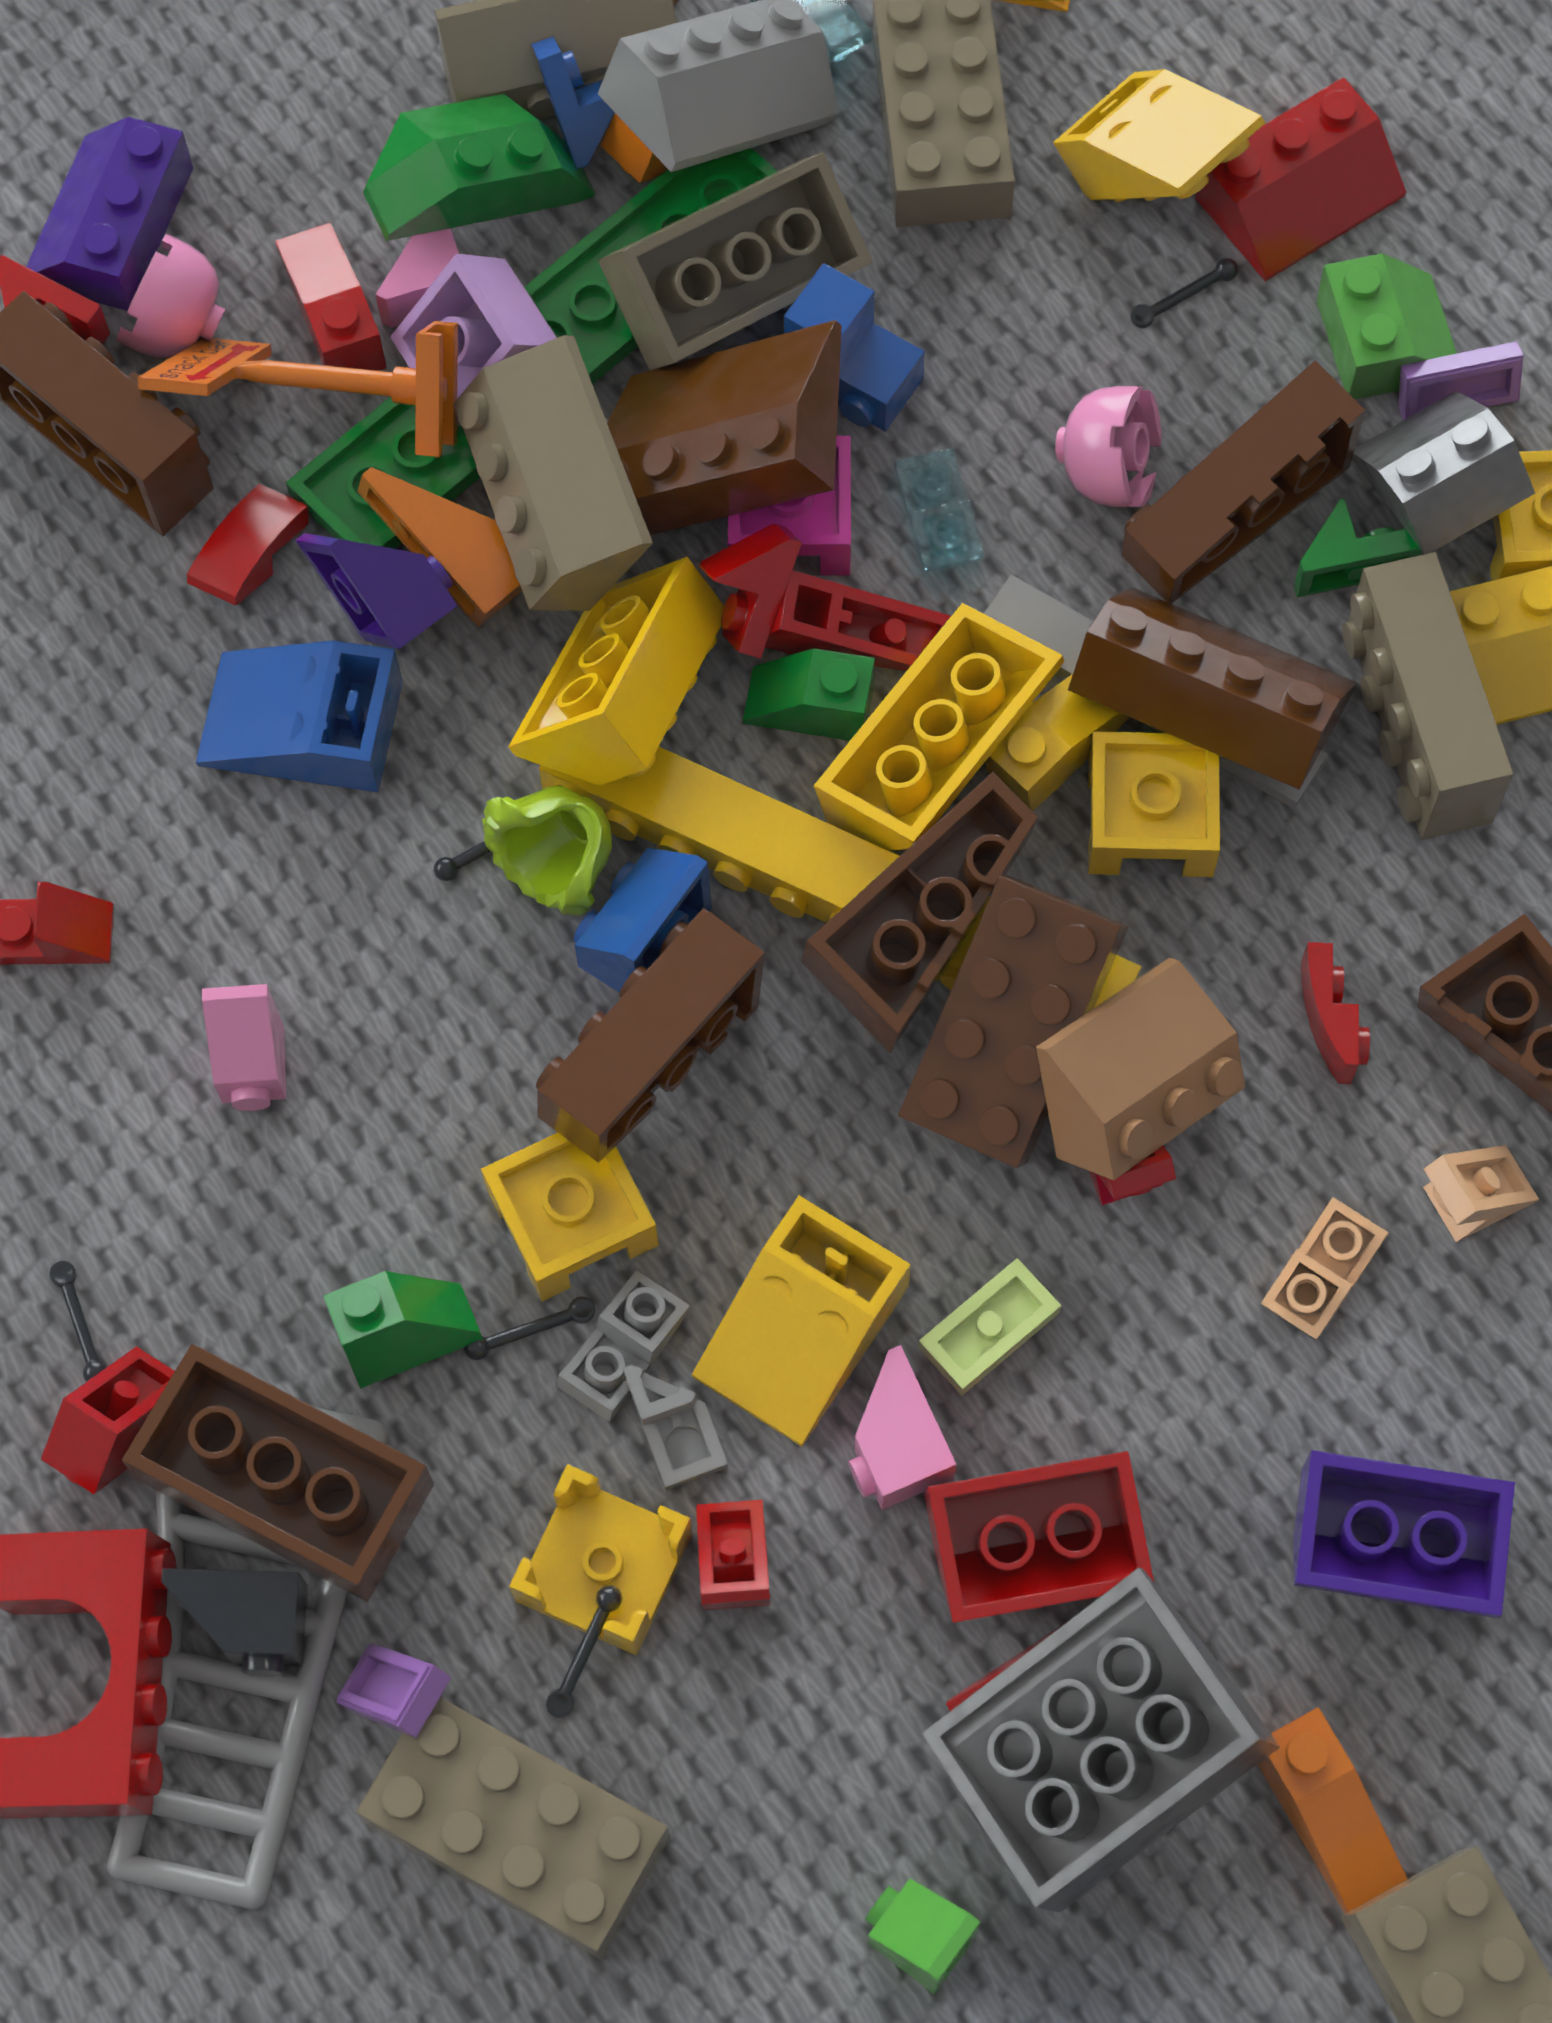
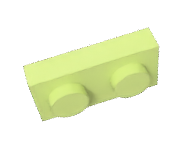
M1016 1258L919 1340L918 1348L962 1396L1060 1313L1061 1304L1025 1265Z

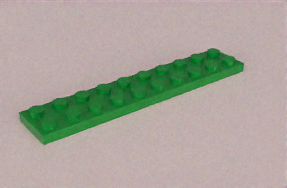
M749 148L673 172L667 169L524 286L557 338L563 335L574 336L592 384L638 347L598 260L777 172L754 149ZM389 397L286 481L289 495L295 500L308 505V513L334 538L395 549L402 542L357 492L363 473L372 467L449 501L457 498L475 483L480 476L461 425L457 426V443L454 445L442 444L441 456L415 455V405L393 403L391 397Z

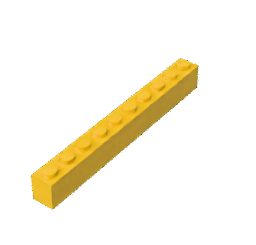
M658 747L655 753V763L643 775L631 780L623 777L600 786L542 765L539 767L542 789L562 785L579 795L590 797L603 808L613 835L628 841H633L636 836H639L657 844V849L698 855L708 862L709 869L714 871L713 876L724 886L738 892H745L750 887L770 896V903L777 910L794 918H801L804 913H807L827 923L900 857L662 747ZM987 905L940 976L941 983L950 990L953 987ZM1116 955L1095 1007L1137 980L1142 966Z

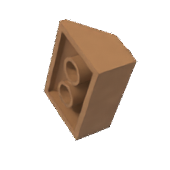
M1168 958L1036 1047L1057 1159L1111 1180L1117 1179L1245 1088L1237 1032L1183 964L1173 958Z

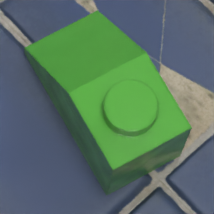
M912 1879L907 1881L900 1892L889 1885L865 1918L868 1923L874 1926L868 1935L867 1943L933 1994L937 1992L976 1938L980 1921L970 1913Z

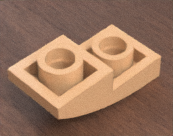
M1332 1197L1299 1249L1295 1250L1266 1294L1261 1305L1317 1341L1388 1236V1232Z

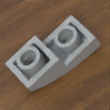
M636 1270L599 1315L595 1331L559 1373L556 1387L610 1423L631 1394L623 1373V1367L633 1364L644 1369V1373H646L677 1331L689 1312L690 1305Z

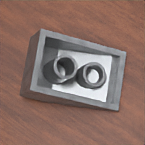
M1454 391L1355 448L1353 458L1424 554L1433 552L1535 494L1514 439L1489 408L1458 391Z

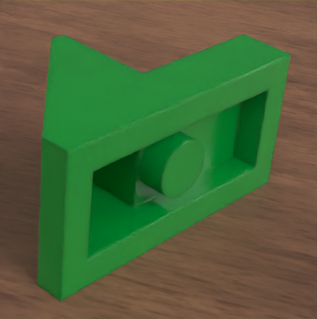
M1343 498L1337 503L1301 559L1294 590L1297 597L1356 586L1359 585L1363 568L1419 556L1422 551L1406 529L1396 530L1392 527H1382L1368 532L1362 538H1356L1346 502Z

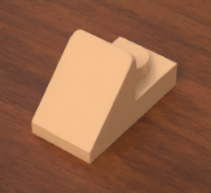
M1506 1145L1445 1154L1424 1168L1431 1182L1423 1188L1456 1242L1539 1200Z

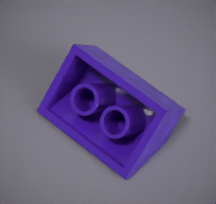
M128 116L85 135L26 267L93 302L128 311L155 252L159 249L193 171V164L183 131Z
M1311 1450L1301 1469L1294 1527V1586L1500 1619L1503 1612L1515 1482Z

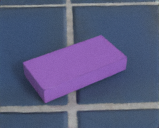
M1517 341L1401 365L1398 408L1402 420L1409 418L1454 391L1464 394L1485 407L1518 401L1520 398L1524 354Z
M371 1643L367 1646L339 1693L336 1702L358 1716L416 1738L452 1677L433 1664Z

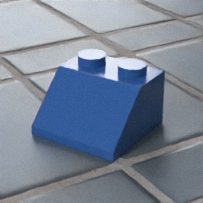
M647 848L636 864L630 861L627 862L612 882L610 887L612 896L599 913L595 910L590 911L581 921L575 932L573 941L576 943L574 946L578 967L620 993L623 984L634 970L640 966L648 969L662 954L660 948L663 941L679 922L684 921L689 924L703 908L710 912L712 904L708 862L698 855Z

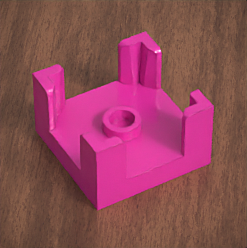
M837 436L833 491L728 516V547L770 524L776 523L785 526L802 542L798 556H820V576L850 575L851 436Z

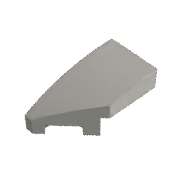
M633 1364L623 1367V1373L666 1491L728 1468L726 1457L705 1402L696 1398L695 1392L682 1386L679 1388L655 1378L644 1373V1369Z

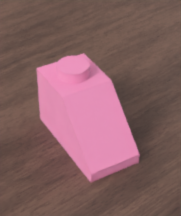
M259 984L202 989V1005L213 1084L222 1103H231L234 1109L241 1111H258L268 1108L270 1100L286 1099L284 1025L268 985Z
M901 1345L888 1350L855 1435V1453L857 1457L848 1461L852 1476L861 1495L865 1498L875 1494L882 1510L923 1493L928 1486L943 1484L955 1479L956 1462Z

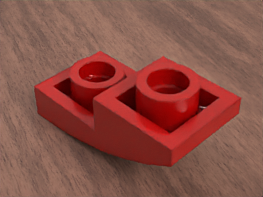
M258 484L230 511L207 540L187 572V584L237 606L273 575L272 555L309 525L308 505Z
M1307 942L1301 961V981L1309 1025L1317 1047L1338 1084H1351L1358 1066L1368 1064L1370 1030L1369 1027L1359 1026V1004L1342 1003L1344 967L1333 965V943Z

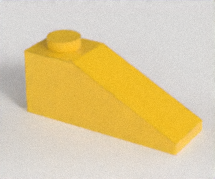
M1072 675L1031 703L985 761L987 772L989 774L994 772L1032 811L1057 790L1089 758L1093 731L1116 732L1130 718L1127 715L1069 691L1068 688Z

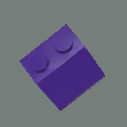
M304 533L295 540L352 625L365 641L400 649L458 606L448 592V589L453 586L452 581L443 566L433 556H429L426 559L424 554Z

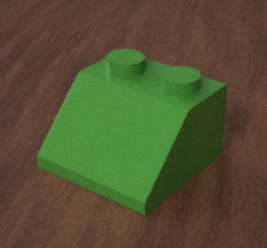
M1383 253L1324 265L1316 301L1343 388L1355 400L1399 391L1401 365L1457 354L1430 273Z

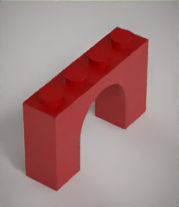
M149 1529L0 1534V1608L10 1614H91L96 1617L103 1627L111 1652L110 1675L105 1691L94 1709L82 1721L68 1730L54 1735L0 1738V1818L152 1815L153 1796L160 1792L163 1780L162 1762L157 1754L158 1726L163 1725L165 1722L168 1707L166 1690L161 1684L163 1657L168 1656L172 1645L171 1623L166 1616L168 1589L161 1582L162 1568L177 1569L175 1554L171 1549V1543Z

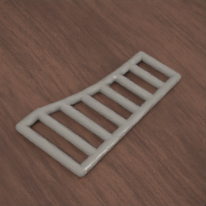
M317 1408L386 1444L388 1430L383 1422ZM155 1490L158 1536L171 1543L177 1569H184V1541L296 1565L211 1519L183 1514L180 1502ZM324 1579L322 1580L315 1610L306 1608L304 1636L307 1637L303 1652L302 1667H299L297 1676L283 1673V1675L277 1677H258L243 1674L241 1672L242 1665H234L231 1661L181 1651L185 1609L168 1590L166 1616L171 1623L172 1645L168 1656L163 1657L161 1684L166 1690L168 1707L165 1722L163 1725L158 1726L157 1754L160 1756L161 1762L165 1746L272 1769V1774L262 1810L161 1788L160 1792L153 1796L152 1815L255 1837L244 1878L138 1855L149 1815L120 1816L107 1863L108 1872L113 1878L248 1909H258L266 1903L347 1591ZM177 1679L289 1702L290 1705L280 1743L171 1719Z

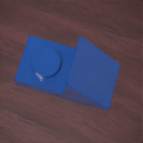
M552 36L531 45L563 138L567 142L575 167L579 169L588 165L614 111L597 94L603 80L574 90V88L584 85L572 50L562 54Z

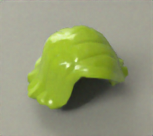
M562 785L546 787L517 800L506 796L504 798L496 797L487 801V806L484 809L485 817L482 819L484 843L493 852V863L503 870L506 879L518 884L523 894L535 898L537 903L544 904L547 908L557 909L565 915H584L595 902L591 893L599 874L606 866L612 849L611 826L603 808L590 797L579 795Z

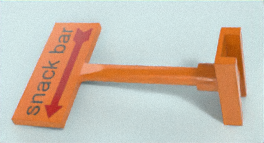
M434 321L416 333V368L395 367L393 372L265 360L272 356L271 344L212 338L211 341L202 338L138 376V389L201 396H209L234 379H244L269 385L390 396L393 403L415 405V455L439 457L442 455V444L454 445L457 443V411L454 402L457 400L458 323Z

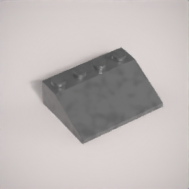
M1140 1567L922 1733L1035 1908L1062 1912L1280 1748L1240 1689L1147 1573Z

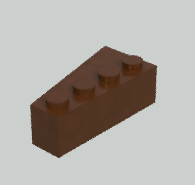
M705 908L689 924L681 921L669 932L660 948L662 954L648 969L640 966L634 970L620 990L619 997L621 999L607 1014L602 1011L594 1014L580 1032L578 1037V1043L580 1044L565 1060L561 1057H556L552 1060L537 1080V1117L598 1163L651 1113L656 1102V1095L653 1093L659 1087L665 1092H673L687 1078L689 1070L696 1059L697 1050L700 1047L711 1055L726 1040L728 1033L725 1030L732 1022L734 1016L736 1015L745 1022L759 1006L765 952Z

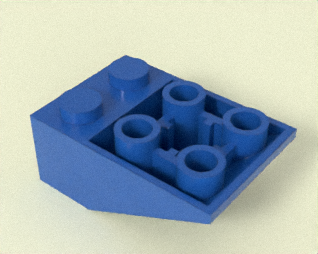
M332 640L222 652L196 759L197 766L379 792L403 684L395 649Z

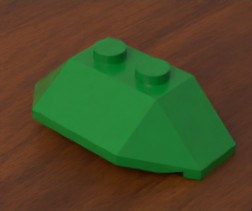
M500 94L401 112L367 181L363 194L386 241L579 203L594 197L595 191L583 167L579 169L575 167L567 142L508 96Z

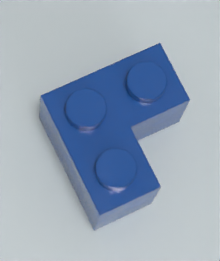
M823 263L784 315V334L832 320L839 322L842 325L839 409L849 421L858 426L867 427L869 424H872L886 432L924 379L925 351L874 323V290Z

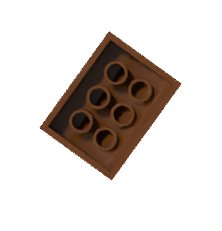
M832 320L631 375L607 424L649 535L834 490L842 325L839 322Z
M1131 587L1108 599L1087 630L1068 690L1300 790L1348 703L1357 682Z

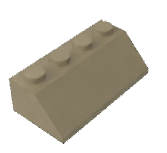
M476 0L434 10L445 77L452 102L456 103L505 94L540 120L549 119L556 115L531 44L553 36L562 54L572 50L584 85L574 88L575 90L604 79L620 38L677 23L672 0Z
M563 335L484 367L454 402L529 610L590 611L653 542L574 336Z

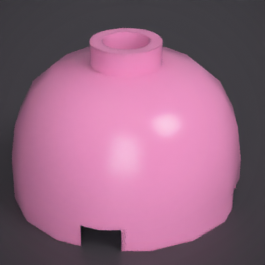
M166 234L162 239V248L169 251L168 256L166 257L155 252L127 311V314L137 318L133 331L130 332L121 327L116 339L117 342L137 352L155 358H170L196 343L199 337L211 341L225 311L224 308L215 304L220 285L215 268L205 255L198 250Z
M1115 386L1091 392L1084 396L1070 413L1066 427H1061L1057 432L1055 451L1058 462L1064 463L1067 476L1078 492L1096 504L1111 507H1143L1151 498L1157 472L1144 478L1142 476L1147 465L1150 446L1161 447V425L1154 394L1150 390H1142L1144 386ZM1126 471H1139V473L1128 482Z

